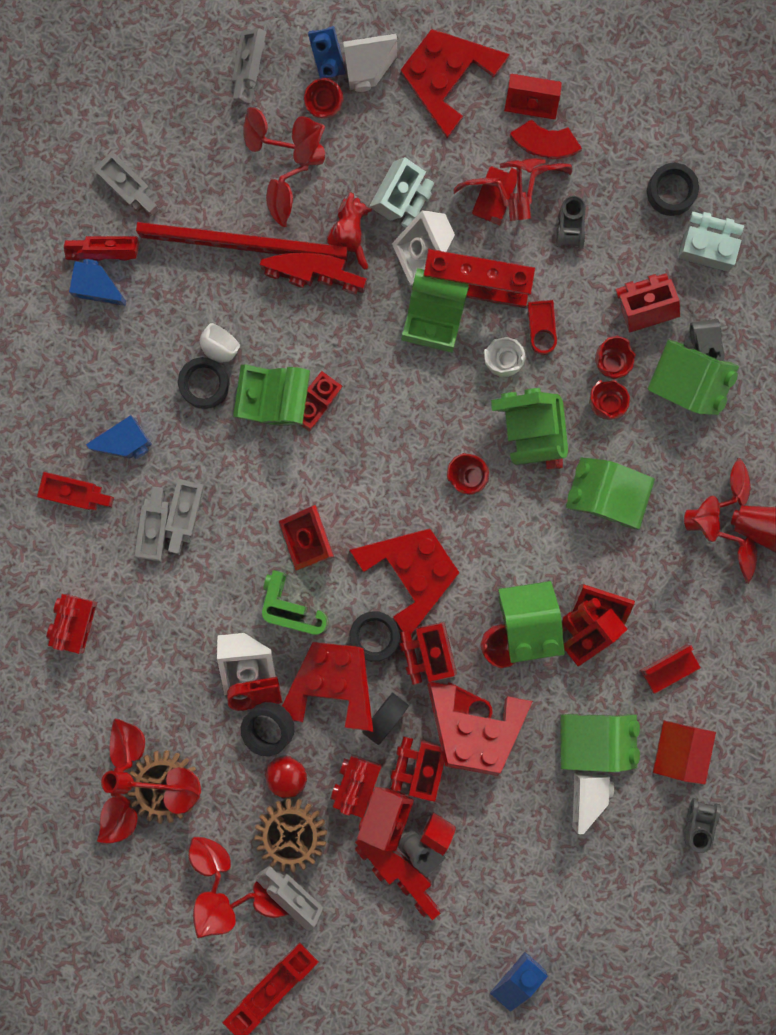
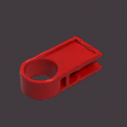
M553 300L528 302L531 348L539 355L550 354L557 345ZM540 332L550 334L554 341L553 346L549 350L538 349L534 344L536 334Z
M278 677L232 685L227 690L228 706L235 711H245L253 709L256 705L264 702L283 703ZM237 695H246V696H248L247 698H244V699H234V698H233V697H235V696H237Z
M448 682V684H447V685L456 686V685H454V684H452V683H450V682ZM456 686L453 712L470 715L469 708L476 701H483L489 707L487 718L491 719L493 710L487 700Z

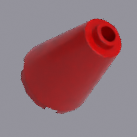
M741 505L740 510L735 509L731 520V525L735 526L734 531L776 553V507Z

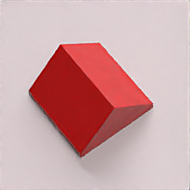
M316 505L279 520L296 571L334 558Z
M581 584L578 587L571 612H575L584 601L597 598L601 603V606L596 609L598 616L612 608L625 625L635 605V601ZM584 619L580 621L582 627L588 625Z
M663 720L652 773L684 782L706 784L716 732Z

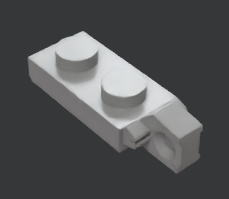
M260 28L241 32L232 81L235 82L233 99L243 104H251L255 93L253 88L256 85L255 82L259 74V65L266 31Z
M113 151L93 169L121 198L137 211L143 207L153 216L159 210L157 205L150 199L153 193L150 191L149 186Z
M182 479L177 480L165 528V537L171 539L168 549L170 553L180 555L183 542L189 543L190 537H192L204 490L203 484Z
M152 486L151 500L145 499L144 505L141 507L135 558L161 562L163 560L166 539L165 528L170 511L169 502H164L165 488Z
M270 866L260 871L256 880L264 889H267L268 895L307 931L314 929L323 907L287 873L282 875L274 871Z

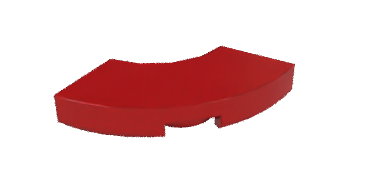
M531 119L509 135L521 149L529 154L550 159H562L582 151V147L569 127L561 130H547L538 126Z

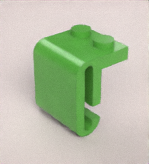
M417 268L401 340L453 353L469 284L425 277L424 269Z
M668 339L647 389L692 412L719 415L726 406V396L730 387L737 380L739 366L732 362L719 361L695 349L690 350L684 347V344Z
M246 364L241 365L233 417L277 426L302 425L310 370L298 367L264 369Z
M531 388L524 390V395L517 396V392L501 394V399L491 400L492 411L505 412L508 441H516L517 452L510 453L513 464L522 465L567 457L568 443L564 405L560 395L541 392L540 388Z
M581 457L576 467V475L572 488L568 493V501L565 508L590 513L611 522H619L622 526L640 530L655 478L612 461Z
M273 570L272 575L267 574L263 590L267 591L262 609V616L265 621L315 635L326 631L329 619L326 613L321 610H317L315 617L322 621L320 627L272 614L271 608L276 607L306 615L308 607L280 600L287 577L286 573Z
M551 581L498 589L511 663L565 655L561 614Z
M560 714L561 769L621 772L636 769L640 760V751L637 748L640 725L637 721V714Z

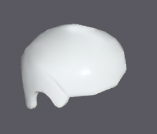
M210 323L200 336V346L204 354L208 358L220 363L232 360L240 347L238 341L229 332L213 323Z
M504 337L494 339L488 348L484 350V360L486 366L493 374L500 377H510L519 372L524 365L525 352L517 340Z

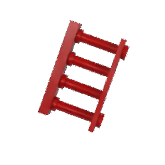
M428 249L424 270L425 277L469 284L466 298L526 308L528 295H531L535 267Z

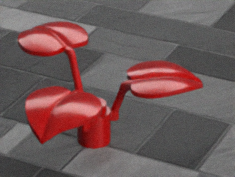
M255 107L247 108L243 126L244 140L248 149L252 152H258L261 150L263 143L294 149V161L300 165V167L280 176L279 180H270L267 187L266 201L270 214L280 226L287 227V220L292 210L293 194L285 180L301 171H308V166L322 165L324 163L325 150L319 142L325 125L317 123L308 117L301 116L295 120L292 128V141L294 144L270 140L265 137L268 124L264 114Z
M535 158L522 161L513 160L499 164L500 168L515 167L517 169V193L510 194V199H508L501 179L497 178L470 179L459 183L453 191L455 194L469 185L485 184L495 186L503 197L504 207H509L510 221L531 219L530 204H532L535 177L548 170H557L571 175L572 165L557 163L535 167L546 163L545 159ZM522 169L526 170L527 173H531L527 197L526 192L522 190Z
M737 458L730 474V486L733 497L730 500L719 503L716 496H709L698 509L686 510L684 525L687 531H702L709 542H715L718 536L737 542L740 545L738 550L739 566L746 584H749L757 566L758 556L755 542L750 538H746L744 541L742 538L720 532L719 522L720 508L734 504L737 501L740 506L745 505L750 496L751 483L748 470L741 458Z
M114 719L110 735V758L116 768H114V771L106 772L101 780L102 789L106 793H111L112 798L105 802L101 811L100 831L97 842L100 843L121 842L130 837L134 832L138 816L136 811L129 807L130 800L122 795L128 793L133 787L166 790L164 793V804L170 812L175 814H183L189 811L199 800L201 794V785L197 776L186 768L178 767L170 770L166 777L167 785L134 782L132 776L124 771L132 767V761H137L142 757L145 749V737L137 726L121 719Z
M194 837L191 839L188 851L191 866L203 876L215 875L211 892L201 893L194 902L193 921L197 938L222 935L230 932L236 923L233 909L249 899H254V909L265 917L279 918L289 915L268 895L267 889H264L257 881L253 885L254 893H249L234 903L229 904V899L225 894L216 893L221 879L220 873L227 872L231 867L228 852L220 844L208 838Z

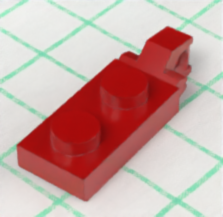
M86 236L85 240H65L64 243L65 259L79 261L80 259H93L95 261L119 259L127 261L136 259L139 249V238L137 236Z
M43 472L37 497L86 510H97L98 504L112 508L114 497L101 494L102 487L96 486V484L48 472Z

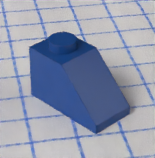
M83 259V263L75 261L69 290L73 297L126 306L125 298L106 271L99 265V262L90 259Z
M130 415L86 445L95 452L129 459L134 456L135 459H138L149 451L147 447L152 445L137 420Z
M524 952L490 994L511 1012L534 994L548 977L547 972L531 956Z

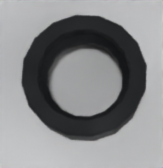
M676 162L668 163L658 168L649 180L647 187L648 201L653 209L667 216L681 215L689 210L699 193V182L694 171L685 164ZM672 174L682 177L688 185V194L685 200L674 205L663 201L658 195L657 189L660 180Z
M206 357L195 358L187 362L179 372L177 382L179 392L183 398L195 408L201 409L213 408L222 403L228 394L230 386L228 374L221 364ZM200 368L213 370L219 378L217 392L205 399L194 396L188 386L189 377L195 370Z
M369 611L360 615L353 622L349 632L351 646L363 648L365 660L370 662L389 658L396 651L400 641L396 622L389 615L380 611ZM380 621L388 627L390 641L384 650L370 652L361 645L359 632L365 623Z
M391 693L372 717L373 732L362 731V733L375 744L380 745L401 719L409 705L396 694Z
M271 702L256 705L243 718L240 726L244 744L251 752L266 757L279 754L292 741L295 733L294 722L290 713L284 707ZM258 716L270 717L278 724L281 730V738L278 742L269 743L259 737L254 728V721Z

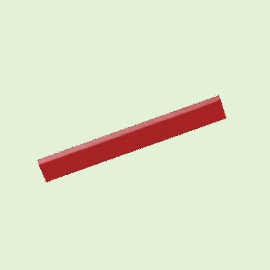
M137 222L136 232L143 239L277 255L315 253L345 260V263L348 258V248L343 246Z

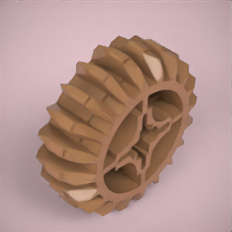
M170 750L164 751L163 758H161L159 751H155L153 753L154 760L148 754L145 755L143 758L146 765L140 761L136 762L135 766L140 772L132 770L130 775L136 779L134 782L160 784L166 779L170 770L178 767L185 768L184 766L189 763V759L185 758L179 763L180 753H175L173 758L170 759ZM154 766H168L162 777L146 775L149 769ZM193 766L189 770L194 772L196 768ZM135 787V790L128 792V797L136 796L137 800L131 803L132 807H136L139 804L142 806L138 811L140 816L148 811V821H151L155 815H157L158 824L163 822L164 815H166L169 823L174 821V814L167 808H160V804L164 800V793L160 795L159 789H152V803L146 798L143 788ZM175 814L179 819L184 817V814Z
M291 798L286 799V807H283L281 801L278 800L275 803L277 811L271 806L266 808L270 817L265 814L260 815L259 819L265 825L257 824L255 826L256 830L263 832V834H257L254 837L255 841H263L262 844L257 846V851L266 849L267 852L262 856V859L265 861L271 856L273 858L270 864L272 868L275 867L277 861L282 863L280 866V871L284 872L286 864H290V871L292 873L295 872L297 863H299L302 870H305V860L313 865L316 860L312 854L319 857L322 855L323 852L317 846H326L327 842L319 837L326 836L327 830H319L318 828L325 824V820L315 821L320 812L316 810L310 814L308 812L312 806L310 803L306 805L305 809L300 808L302 804L301 799L297 800L295 807L292 806ZM296 814L304 819L297 824H290L285 819L283 820L281 815ZM273 821L277 824L281 835L274 845L271 844L269 838V829ZM310 825L313 832V842L308 849L304 845L301 833ZM301 827L295 836L297 841L291 838L283 842L287 834L284 832L285 829L292 832ZM285 847H293L301 855L285 856L278 851Z

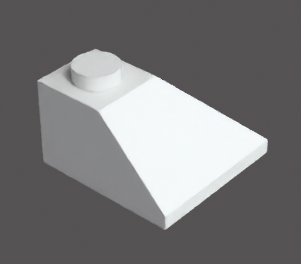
M396 34L343 42L350 90L355 89L356 92H365L370 90L372 86L377 85L397 58Z
M422 210L392 243L410 286H413L417 268L425 270L428 249L446 252L455 234L446 214Z
M245 633L218 635L217 661L224 695H227V690L234 684L276 677L271 649Z
M574 773L572 827L578 834H584L609 805V798H613L614 782L610 781L609 776Z

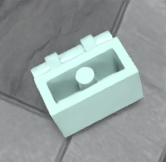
M404 157L392 163L369 207L390 221L401 218L404 214L405 218L401 225L406 228L420 213L424 202L430 199L432 195L430 191L434 186V182L425 179L421 185L420 183L426 171ZM414 194H415L416 197H415L413 203H412L411 205H409L411 199L413 198V196H414Z
M692 211L689 222L699 224L698 228L690 226L684 233L678 258L729 272L735 266L741 244L740 239L730 237V234L733 233L741 236L744 225L734 223V220L729 218L722 220L711 217V213L703 212L700 214ZM711 227L722 230L721 234L707 231V228Z

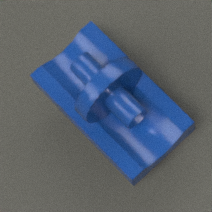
M335 27L309 31L308 37L320 79L344 75L346 69Z

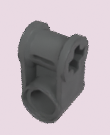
M569 196L561 205L556 247H561L562 245H574L580 249L584 247L586 206L584 200L579 196ZM570 204L576 205L579 209V214L574 216L568 214L566 206Z
M712 319L690 323V337L694 349L706 355L709 353L710 357L723 361L725 353L719 320Z
M692 798L684 835L685 844L689 849L698 853H705L711 849L720 818V804H705L698 802L696 798ZM700 811H703V812H707V813H709V814L706 815V814H702V813H699V812H700ZM701 832L704 835V842L701 846L695 847L693 837L696 833Z
M408 832L400 839L398 848L411 859L410 861L415 868L425 877H428L446 857L420 841L422 836L417 832Z

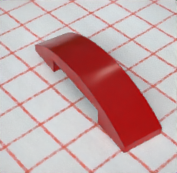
M299 942L260 980L222 1023L234 1035H249L273 1007L319 961Z

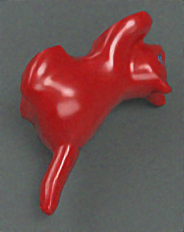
M349 192L347 198H343L338 209L339 221L329 230L327 242L329 245L347 247L348 252L355 253L358 264L364 270H368V264L361 246L360 219L363 216H367L372 211V208H368L359 198H354V193Z

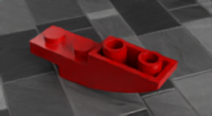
M288 253L261 259L259 264L261 270L265 271L264 275L273 279H279L280 276L290 279V284L300 288H304V285L311 286L314 277H317V281L326 286H332L333 283L343 286V291L357 295L358 292L364 293L367 286V278L344 271L346 267L345 260L328 255Z
M355 839L357 844L355 847L356 852L364 861L366 859L370 860L374 865L372 871L381 882L386 880L390 885L398 878L400 881L397 885L406 896L409 894L413 896L417 901L414 906L423 917L428 915L431 920H434L441 914L440 908L426 892L432 886L431 880L415 868L407 857L398 851H384L362 840Z

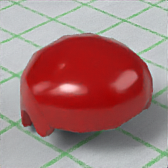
M328 78L312 81L306 87L304 102L308 112L321 119L334 117L341 110L344 101L340 86Z
M617 335L607 338L598 347L595 354V363L602 375L610 379L625 377L633 369L636 354L630 347V341Z
M599 380L591 389L589 403L596 416L605 420H613L622 417L627 412L630 405V395L627 389L620 383H617L616 380Z
M462 453L454 457L449 463L447 480L458 492L474 495L483 491L489 482V468L483 459L477 455Z
M505 624L492 626L483 634L480 644L481 651L491 665L501 669L511 667L516 662L511 663Z
M281 756L274 758L267 765L265 779L270 791L276 796L285 799L296 797L304 790L307 783V773L304 766L291 756Z

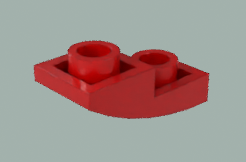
M323 371L319 373L307 390L303 424L301 426L309 432L314 428L343 387Z
M433 812L423 830L424 833L420 841L443 856L450 846L456 826Z

